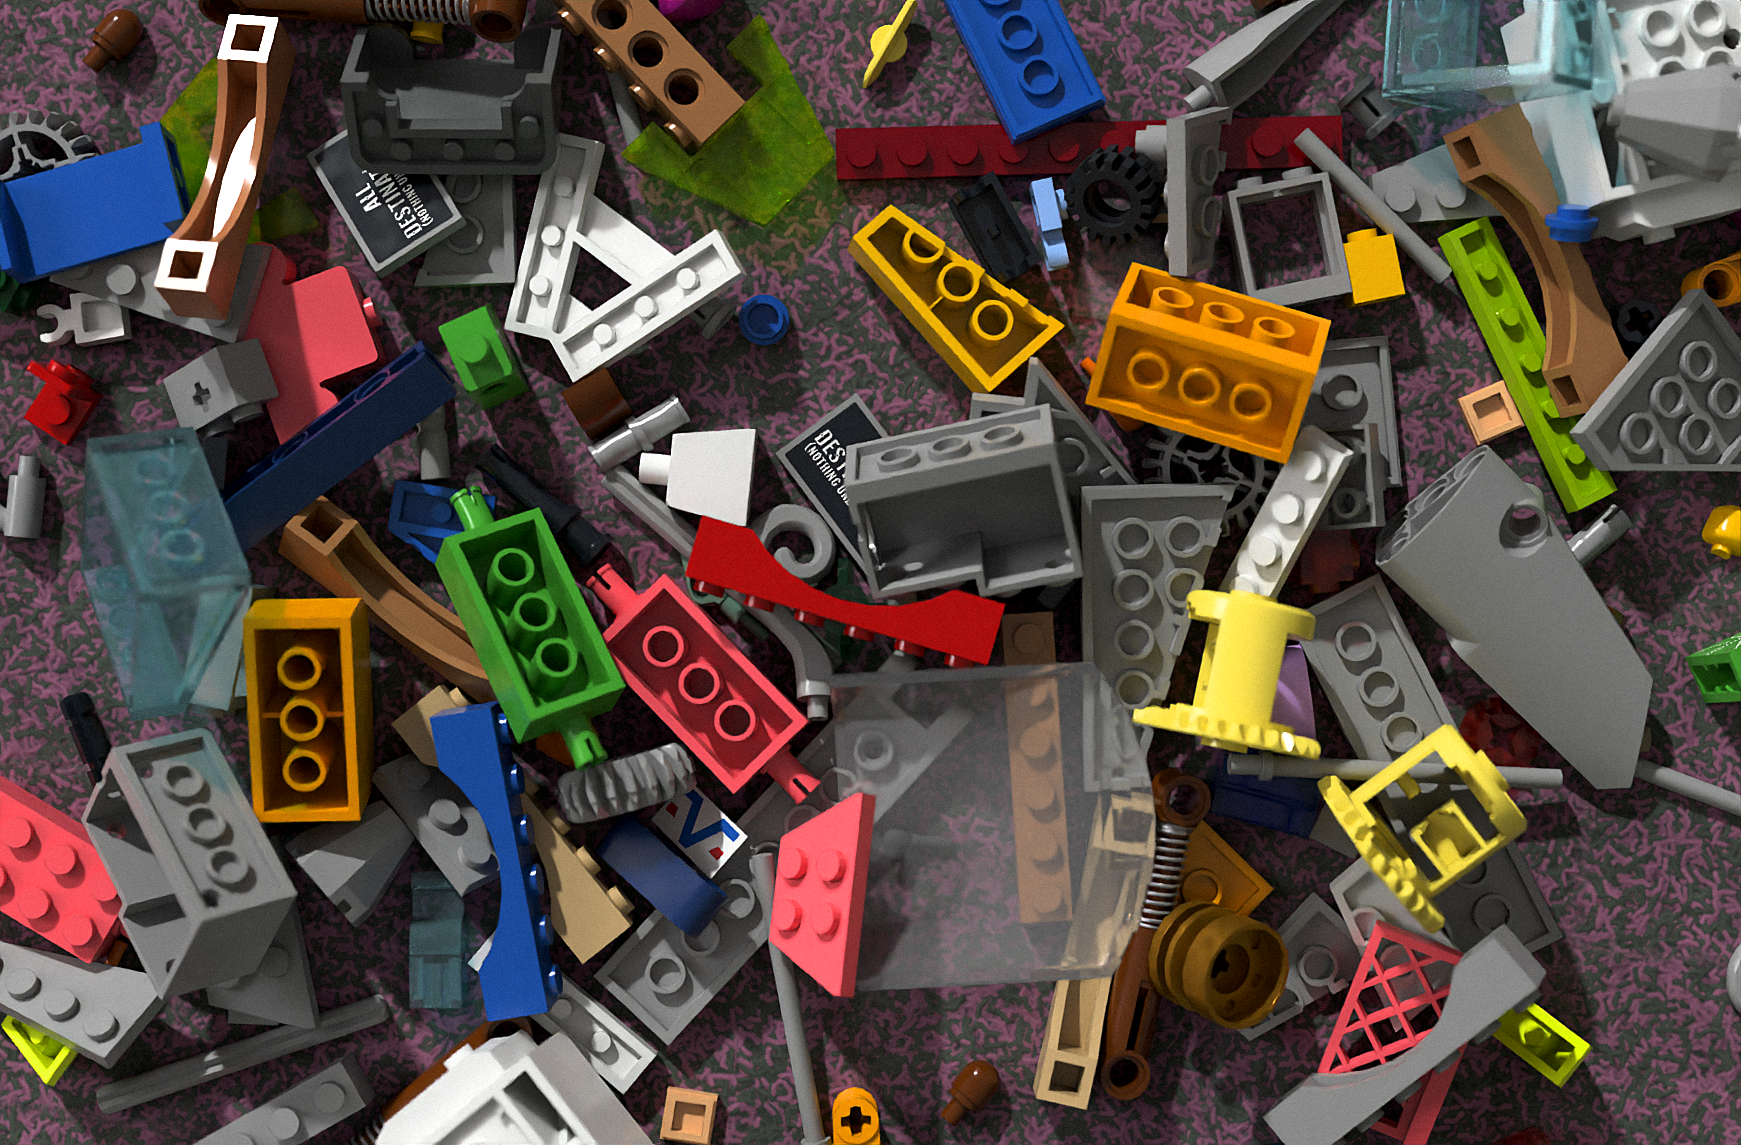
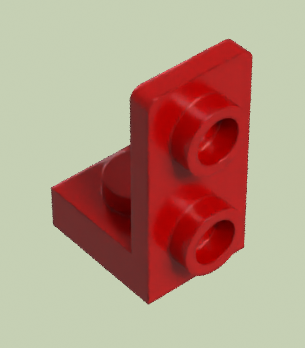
M52 359L48 365L32 360L26 369L46 383L23 418L64 445L71 446L103 395L91 388L95 379L72 364L68 363L66 366Z

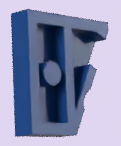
M396 479L387 529L405 543L413 546L424 557L435 564L444 539L465 531L455 508L450 502V498L460 490ZM482 494L495 520L499 497Z

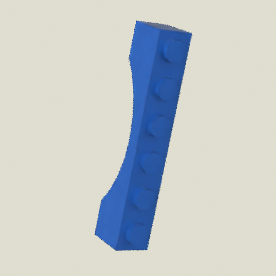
M499 701L441 710L429 718L439 769L461 788L478 810L491 835L500 868L502 896L499 923L490 951L478 971L488 1022L548 1013L558 1001V995H561L563 992V979L559 965L552 964L549 945L553 944L554 938L553 926L550 916L542 914L539 895H542L544 892V879L540 865L533 864L529 845L534 843V826L530 814H523L520 794H523L525 791V779L521 765L513 761L510 743L515 742V735Z

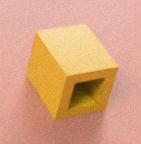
M1376 228L1347 234V243H1343L1352 292L1344 297L1346 309L1393 300L1404 295L1405 290L1393 234L1378 236Z

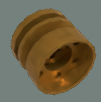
M1197 899L1180 904L1163 919L1153 936L1148 955L1149 975L1158 993L1170 1002L1181 1005L1189 1011L1197 1012L1202 1017L1229 1029L1243 1030L1260 1023L1269 1015L1284 993L1289 974L1288 950L1281 935L1275 930L1252 918L1238 915L1233 910L1223 908L1216 903Z

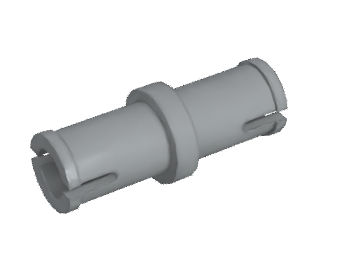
M674 394L640 417L635 418L634 415L625 419L627 425L595 445L588 447L605 475L609 473L611 468L620 465L640 451L650 452L654 449L653 443L683 424L691 422Z

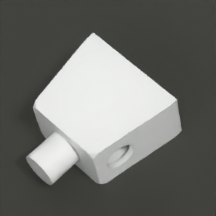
M737 429L673 434L671 455L641 454L639 483L666 485V506L700 516H708L741 527H748L758 432L756 429Z

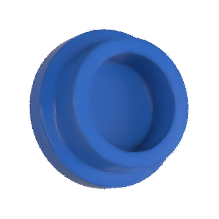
M1562 204L1557 206V213L1545 216V225L1550 227L1549 238L1553 240L1587 242L1592 240L1593 229L1599 227V218L1589 215V207Z
M757 295L750 298L742 306L739 313V327L742 334L750 342L760 346L772 345L780 341L786 334L789 327V314L785 305L776 297Z

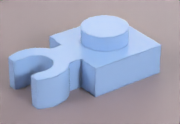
M1052 178L1032 181L1029 192L1039 238H1041L1047 272L1067 268V265L1070 263L1061 230V220L1069 219L1066 211L1067 203L1064 201L1063 189L1054 190Z

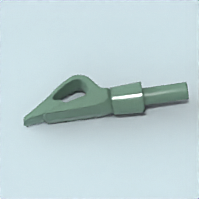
M680 554L685 574L689 560ZM685 576L687 592L701 607L718 606L735 625L740 622L761 642H764L771 635L764 626L726 592L723 598L709 594L701 598L693 590L692 579Z

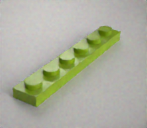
M1485 215L1437 238L1567 513L1578 511L1617 491L1609 471L1597 470L1570 435L1572 429L1582 419V414L1562 419L1559 415L1542 374L1546 338L1488 216Z

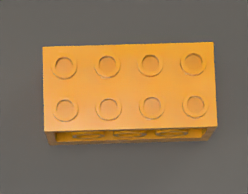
M1132 262L1108 317L1085 404L1287 465L1318 371L1331 320L1186 277L1169 275V272Z

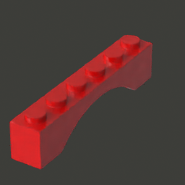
M702 515L684 575L695 580L693 590L723 598L725 589L745 594L743 605L773 613L775 604L795 609L794 620L821 628L824 626L825 619L846 624L843 634L872 643L876 633L896 639L893 647L895 650L923 657L925 649H931L946 654L943 664L970 672L974 671L976 663L988 665L1005 608V604L958 590L950 591L931 600L902 606H870L840 600L812 588L789 573L767 551L752 529Z

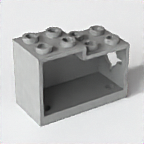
M1050 403L847 446L844 489L853 524H857L858 543L873 600L883 597L891 600L904 599L913 595L918 590L932 587L953 589L972 579L977 581L980 597L989 595L1009 597L1019 593L1023 588L1043 584L1048 587H1058L1070 583L1074 578L1084 576L1079 535Z
M208 726L112 748L101 772L103 779L101 782L96 783L81 821L123 903L118 917L160 1000L162 1001L255 973L298 894ZM148 769L151 772L152 777L142 778L145 776V773ZM107 832H116L122 838H113Z

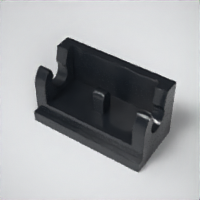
M991 171L982 176L977 181L978 183L966 190H958L952 195V200L948 201L947 204L983 269L986 270V274L1003 286H1006L1040 267L1043 259L994 171Z

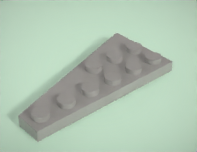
M1234 482L1079 486V538L1084 575L1080 577L1082 786L1084 791L1136 789L1154 735V727L1132 722L1135 709L1143 710L1146 707L1152 708L1153 706L1160 708L1162 701L1166 699L1171 684L1170 677L1177 656H1180L1192 620L1188 618L1190 610L1186 609L1187 594L1193 590H1202L1205 581L1203 578L1213 547L1216 548L1222 530L1220 526L1228 502H1231L1236 488Z

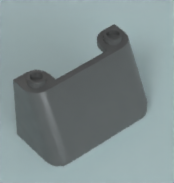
M375 22L373 25L359 24L340 81L349 150L353 161L365 171L376 174L535 175L549 170L556 160L559 142L565 51L562 23H536L522 28L521 35L514 41V59H415L411 37L403 28L386 22Z

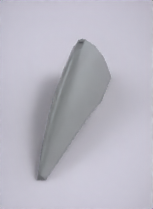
M1293 0L1253 21L1216 44L1182 69L1183 74L1196 89L1182 99L1186 110L1192 113L1203 110L1208 105L1211 107L1227 106L1235 109L1260 90L1281 64L1345 0Z

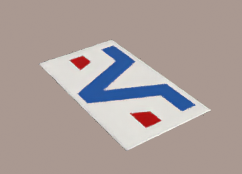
M696 786L689 793L668 800L651 819L710 879L748 837Z

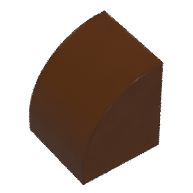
M606 367L561 392L578 423L592 441L625 423V419L628 417L636 416L612 372Z

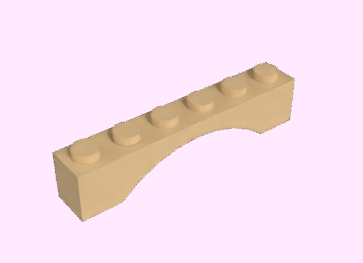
M447 684L439 685L391 724L423 764L439 767L429 718L441 710L474 705V703L459 687L451 690ZM521 766L525 779V791L523 794H520L523 814L529 813L532 818L534 842L546 870L551 897L552 926L580 962L584 964L633 924L635 919L631 916L630 912L635 907L627 894L618 885L613 886L611 889L598 874L603 869L598 858L586 845H583L580 849L576 847L566 834L572 829L567 819L554 805L548 809L545 808L534 794L540 789L539 785L532 775Z
M1099 791L1073 906L1074 920H1070L1033 1083L1036 1099L1087 1110L1098 1061L1105 1010L1117 951L1134 885L1144 857L1155 807L1150 802Z

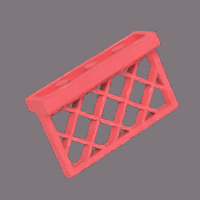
M1377 919L1316 1073L1339 1074L1345 1071L1346 1073L1354 1072V1068L1378 1059L1381 1064L1390 1062L1388 1055L1415 1047L1433 1028L1416 1034L1405 1011L1431 1002L1440 1019L1443 1007L1439 998L1449 995L1451 987L1450 983L1434 989L1423 966L1439 960L1456 966L1465 953ZM1382 937L1403 945L1410 961L1385 970L1376 953ZM1415 950L1422 952L1426 955L1418 957ZM1372 964L1376 971V974L1367 977L1368 971ZM1415 970L1426 993L1400 1002L1389 979ZM1382 983L1392 1006L1367 1015L1359 999V994L1365 988ZM1353 1009H1355L1359 1018L1349 1021ZM1397 1015L1408 1037L1382 1046L1372 1024ZM1364 1027L1374 1050L1349 1059L1341 1039L1344 1034ZM1468 1041L1458 1048L1462 1055ZM1337 1053L1341 1062L1332 1065L1334 1057ZM1462 1055L1442 1073L1437 1074L1431 1068L1418 1078L1423 1085L1412 1096L1401 1103L1403 1109L1397 1122L1382 1116L1370 1128L1401 1140L1402 1145H1426Z

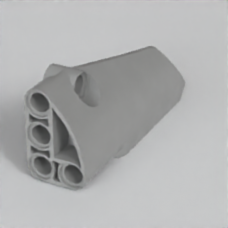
M1482 445L1459 461L1385 523V526L1380 529L1376 536L1375 562L1446 631L1447 639L1455 652L1596 789L1631 788L1653 683L1652 675L1547 511L1545 496L1542 491L1533 484L1523 482L1488 445ZM1526 508L1536 512L1527 519H1518L1512 516L1519 509Z

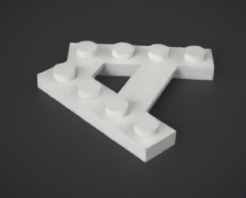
M559 133L556 160L552 167L541 175L504 329L550 340L572 382L577 384L603 368H608L746 277L747 274L725 235L717 229L678 255H673L594 195L605 144L596 140ZM581 247L631 284L630 287L594 311L570 294Z

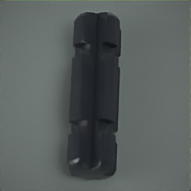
M78 692L63 698L59 706L65 720H71L72 726L68 728L83 765L88 764L90 767L87 775L92 787L95 788L96 783L101 782L103 779L101 772L111 749L98 717L94 718L91 715L90 711H93L94 707L89 695L86 692Z

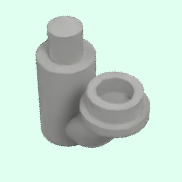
M19 456L18 476H9L7 506L3 507L0 504V531L4 532V536L41 539L46 478H39L41 460L39 457Z

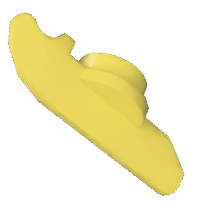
M907 0L892 25H884L873 33L871 50L874 57L868 65L862 87H869L880 76L886 63H894L905 55L908 45L904 32L917 9L918 2L916 0Z

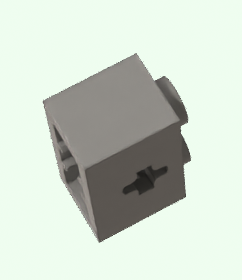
M258 338L217 346L163 379L184 436L205 432L206 436L221 437L237 429L235 424L263 415L264 412L261 406L280 396Z

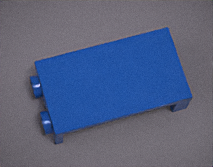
M158 121L139 127L143 141L141 144L4 183L0 180V271L5 272L17 282L23 284L167 242V239L179 229L192 208L175 137Z

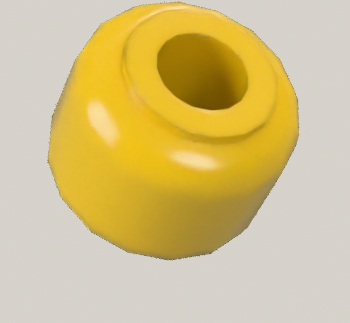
M1734 505L1714 508L1702 531L1703 539L1713 545L1711 553L1725 560L1730 559L1732 554L1741 556V507Z

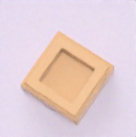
M1505 380L1496 382L1456 400L1475 446L1525 426Z
M669 1086L660 1139L695 1145H710L719 1094Z

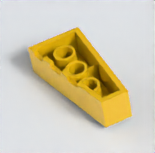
M890 204L852 237L847 251L972 392L990 394L1056 336L1065 325L1051 315L1046 316L1029 304L1028 299L1015 290H1009L985 273V269L970 259L967 261L945 245L946 242Z

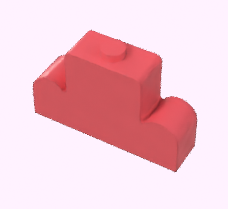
M258 242L251 245L270 246L272 250L244 341L259 339L280 395L266 403V407L281 445L343 399L338 393L330 390L331 385L376 369L386 363V355L376 327L383 325L374 299L372 297L364 298L357 276L343 266H337L295 282L297 269L292 257L273 244Z

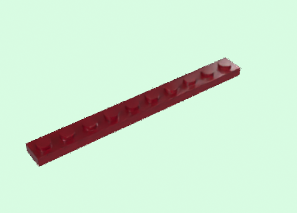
M1342 115L1232 118L1231 125L1221 126L1218 151L1227 153L1224 172L1292 170L1311 166L1312 169H1320L1293 143L1306 128H1309L1343 162ZM1166 120L1070 122L1012 146L1002 124L835 129L837 182L981 178L991 171H994L997 178L1071 176L1076 168L1094 150L1100 147L1105 150L1112 144H1118L1119 153L1126 146L1135 148L1137 130H1146L1147 125H1166Z

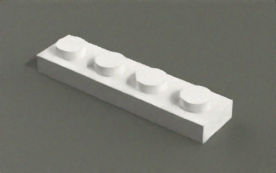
M1314 425L1302 429L1292 448L1287 465H1283L1217 592L1230 594L1231 590H1239L1277 598L1354 453Z
M496 930L468 962L477 972L490 951ZM561 971L563 992L561 995H558V1001L548 1013L529 1016L552 1035L563 1029L595 1071L624 1094L658 1052Z

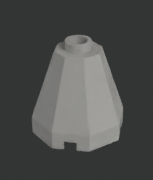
M1717 64L1629 81L1625 84L1622 94H1612L1607 116V126L1615 127L1617 141L1696 180L1719 183L1728 172L1731 158L1720 157L1723 146H1735L1741 120V81L1739 80L1741 78V66Z
M379 800L365 807L360 821H328L300 833L285 848L339 908L350 923L357 928L372 915L417 839L392 806L389 807L383 800Z

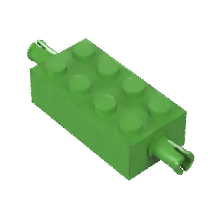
M470 486L471 496L468 495L466 488L455 493L450 498V502L455 508L465 531L444 539L435 566L518 744L553 731L561 732L575 762L577 771H586L588 769L587 763L590 764L591 768L596 767L608 758V754L604 751L589 718L611 711L626 686L540 508L495 521L482 495L481 487Z

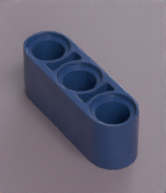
M632 811L623 813L594 850L672 923L689 936L698 939L729 900L728 895L651 826L646 828L638 821L640 819L639 816Z

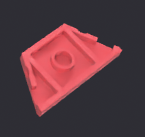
M864 793L852 795L781 837L769 941L832 995L854 998L876 803V796Z

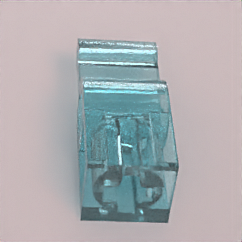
M413 872L411 878L412 919L409 935L410 1008H461L467 1002V920L465 917V895L460 896L443 872Z

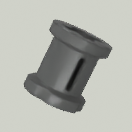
M1372 73L1359 82L1336 104L1341 110L1347 108L1367 131L1365 137L1369 142L1405 111L1400 105L1394 107L1374 85L1376 78ZM1362 98H1364L1378 113V117L1375 116L1374 113L1366 106V104L1362 101Z

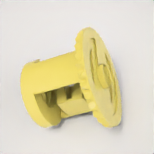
M1193 590L1187 594L1186 609L1190 610L1188 618L1209 623L1193 706L1170 704V709L1154 706L1152 708L1146 707L1143 710L1135 709L1132 722L1201 737L1200 744L1225 750L1247 753V748L1249 747L1259 750H1271L1274 753L1319 760L1321 748L1317 741L1295 736V728L1270 722L1286 639L1313 641L1317 622L1313 614L1294 607L1277 604V599L1239 590H1231L1230 594Z
M1449 724L1442 725L1353 792L1337 776L1326 775L1317 782V786L1324 799L1355 842V847L1366 863L1388 885L1413 917L1432 935L1438 932L1445 922L1443 913L1433 898L1527 830L1528 821L1506 793L1511 788L1486 754L1482 750L1475 753L1455 727ZM1437 750L1448 767H1452L1475 795L1498 830L1485 839L1453 797L1411 827L1412 837L1440 871L1428 880L1398 837L1367 800L1394 780L1409 799L1416 796L1422 789L1408 773V770Z

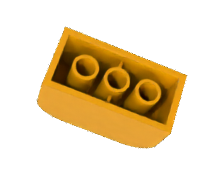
M363 598L257 599L242 619L253 812L259 822L360 821L371 795L373 784L371 778L374 774L370 635L365 600Z

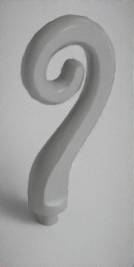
M782 504L770 508L756 518L748 528L755 532L767 550L771 540L781 532L798 531L805 534L811 540L815 549V555L809 563H798L792 551L787 547L779 548L773 557L789 573L808 585L817 583L827 576L835 562L836 544L833 533L819 514L806 507ZM775 604L773 613L756 609L763 621L792 655L795 666L797 700L807 703L808 720H827L828 702L838 699L834 665L824 643L804 622L793 619L795 613L789 607Z

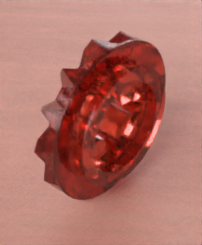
M1502 697L1484 699L1472 706L1464 715L1459 727L1461 736L1475 753L1482 750L1494 766L1526 768L1538 756L1537 749L1541 735ZM1488 720L1500 729L1518 726L1507 739L1510 744L1509 749L1513 753L1512 755L1499 746L1487 748L1483 751V748L1488 746V742L1494 737Z

